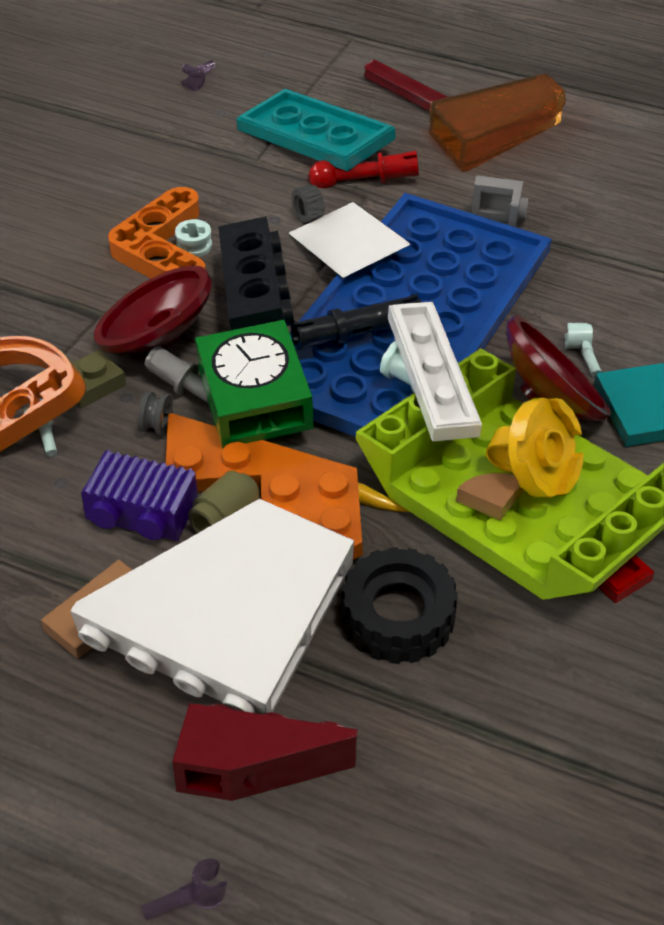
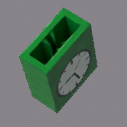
M285 320L195 338L199 372L222 448L233 442L245 444L314 429L312 394Z

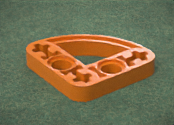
M28 336L0 337V367L12 364H32L46 368L0 397V452L75 406L84 395L86 389L85 381L80 372L58 348L44 340ZM30 404L26 413L17 419H13L15 413L22 406Z

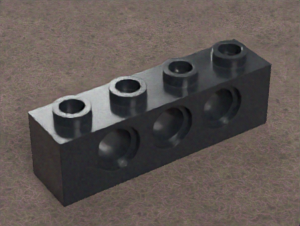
M267 216L218 226L227 311L231 330L285 320L286 325L291 326V323L295 322L290 302L291 297L278 230L270 232Z

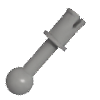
M156 346L149 352L145 359L146 370L174 386L176 394L183 395L190 391L209 403L202 379L198 376V364L194 362L187 363L161 346Z

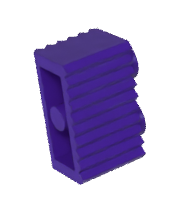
M108 449L103 453L81 492L85 518L104 529H112L117 526L137 531L141 536L150 540H158L162 537L179 541L180 534H183L184 527H186L187 520H189L188 511L193 508V501L198 497L196 473L191 468L185 470L182 466L176 468L173 464L167 466L164 462L158 464L155 460L149 462L146 458L140 460L137 456L132 458L128 454L122 456L118 451L113 454Z

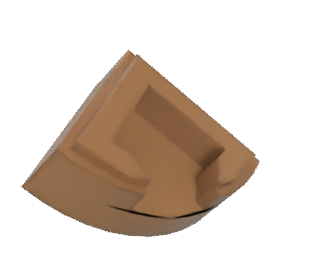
M503 473L484 474L473 477L461 484L457 489L456 501L501 521L522 494L523 488L520 487L515 475Z

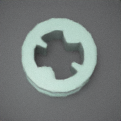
M191 219L177 225L175 229L176 246L197 257L204 256L210 252L212 240L211 227L208 223L202 220Z

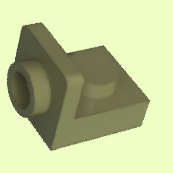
M100 349L75 362L67 357L85 381L86 389L84 395L77 403L80 408L126 386L124 371Z

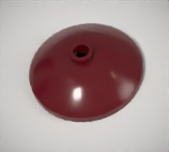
M191 265L175 268L149 279L123 296L103 315L94 330L95 342L102 351L118 355L144 353L151 351L156 346L169 347L175 344L196 321L205 306L212 286L211 277L205 268Z
M514 315L507 322L506 336L511 360L524 380L520 389L529 400L534 398L562 399L573 410L576 418L590 422L605 421L611 415L608 404L594 385L548 337L518 315Z

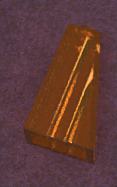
M545 73L431 101L429 134L462 172L470 171L561 123L562 110L566 101L565 90Z

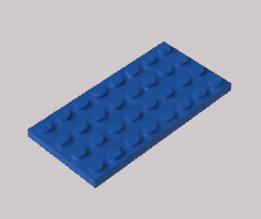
M404 193L381 223L404 238L411 245L344 278L337 274L299 322L326 316L327 312L332 309L338 308L343 312L417 294L419 296L418 299H421L422 302L434 303L457 363H459L478 349H485L550 252L552 239ZM391 328L350 337L346 343L340 345L329 342L304 348L300 351L294 345L312 394L313 421L356 437V431L414 393L411 390V385L396 377L389 379L380 372L382 357L389 346L395 341Z

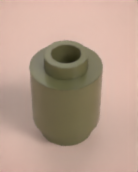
M226 472L194 499L193 508L188 511V518L192 527L199 533L260 499L258 485L250 476L244 473Z

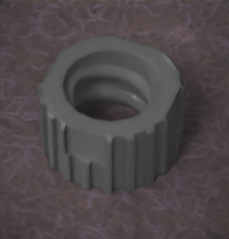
M309 184L293 189L294 191L291 194L293 211L300 222L307 223L324 216V199L316 185Z

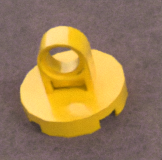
M534 398L521 405L513 417L511 426L500 427L494 432L486 449V456L495 467L508 473H514L520 487L531 496L551 498L555 495H565L572 490L578 481L583 465V453H575L576 444L574 435L582 434L581 427L573 410L562 399Z

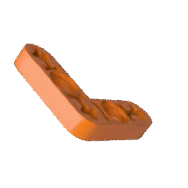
M188 187L172 188L115 226L108 234L111 256L118 262L150 279L183 266H201L206 270V265L202 259L166 241L175 235V229L179 223L185 220L197 219L200 213L198 193ZM154 222L162 223L160 225H147ZM154 257H165V258H166V259H164V260H159V261H150V260H148V259L154 258Z

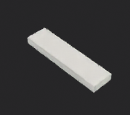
M422 302L389 305L388 320L432 442L480 437L481 420L434 303Z

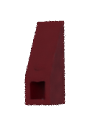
M189 703L172 760L176 792L234 801L354 768L357 760L358 729L347 728L331 721L315 723L289 719L282 714L273 712L257 714L238 711L222 704L206 706Z

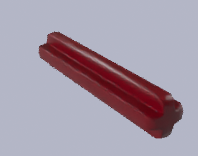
M375 59L365 64L364 77L367 80L438 117L448 113L451 101L448 96Z

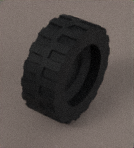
M392 547L385 551L376 550L371 552L370 556L362 557L356 561L355 567L352 570L349 569L345 575V584L343 583L341 611L342 625L345 624V634L349 640L352 639L355 642V647L358 650L367 652L371 655V658L379 661L383 659L394 664H400V662L404 661L414 663L420 661V658L431 657L437 653L439 647L446 645L449 641V633H453L458 592H455L456 582L454 577H450L447 567L443 563L439 564L435 561V557L427 553L426 555L419 553L416 549L408 548V550L398 549V547ZM405 589L420 595L424 601L425 609L417 619L393 621L383 618L376 613L373 606L374 598L379 592L385 590Z

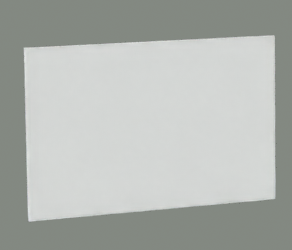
M354 202L289 232L292 237L342 278L411 245Z

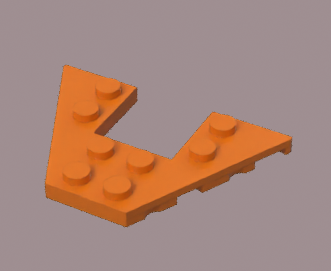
M168 414L166 465L173 464L176 468L182 466L185 470L191 468L196 473L197 492H204L228 471L244 473L256 482L258 488H261L262 500L354 540L353 560L363 555L357 468L264 440L245 444L233 442L222 448L216 426L177 414Z

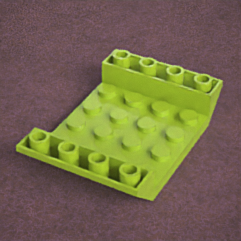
M481 348L458 363L482 423L480 437L432 442L415 392L356 431V441L391 500L542 600L593 592L664 530V463L647 475L579 435H574L575 453H583V465L579 479L569 493L555 495L551 498H540L529 495L523 489L522 494L501 521L457 502L458 487L473 477L491 473L514 475V473H508L495 467L488 460L486 449L498 428L511 426L515 413L523 404L512 397L516 368Z

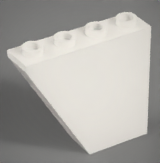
M258 499L80 599L74 604L70 612L78 631V637L85 644L96 650L104 652L109 647L125 655V659L130 665L147 674H153L157 670L173 678V683L189 695L202 697L203 693L233 710L257 714L273 712L343 583L345 575L353 564L354 540L262 499Z

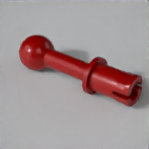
M417 151L383 156L382 152L378 153V161L359 163L349 171L339 169L330 162L321 160L311 166L308 174L309 182L318 188H330L339 181L380 176L381 183H386V179L419 176Z

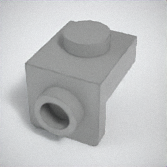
M476 175L471 213L487 219L507 221L508 225L517 228L518 221L525 222L529 201V198L521 197L523 181Z

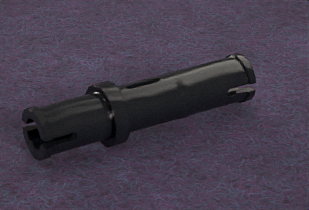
M412 294L408 297L343 312L338 308L332 309L327 312L326 316L292 322L290 327L291 337L298 351L333 342L336 345L344 344L350 337L391 328L388 320L389 305L422 303V301L418 299L419 296L417 294Z

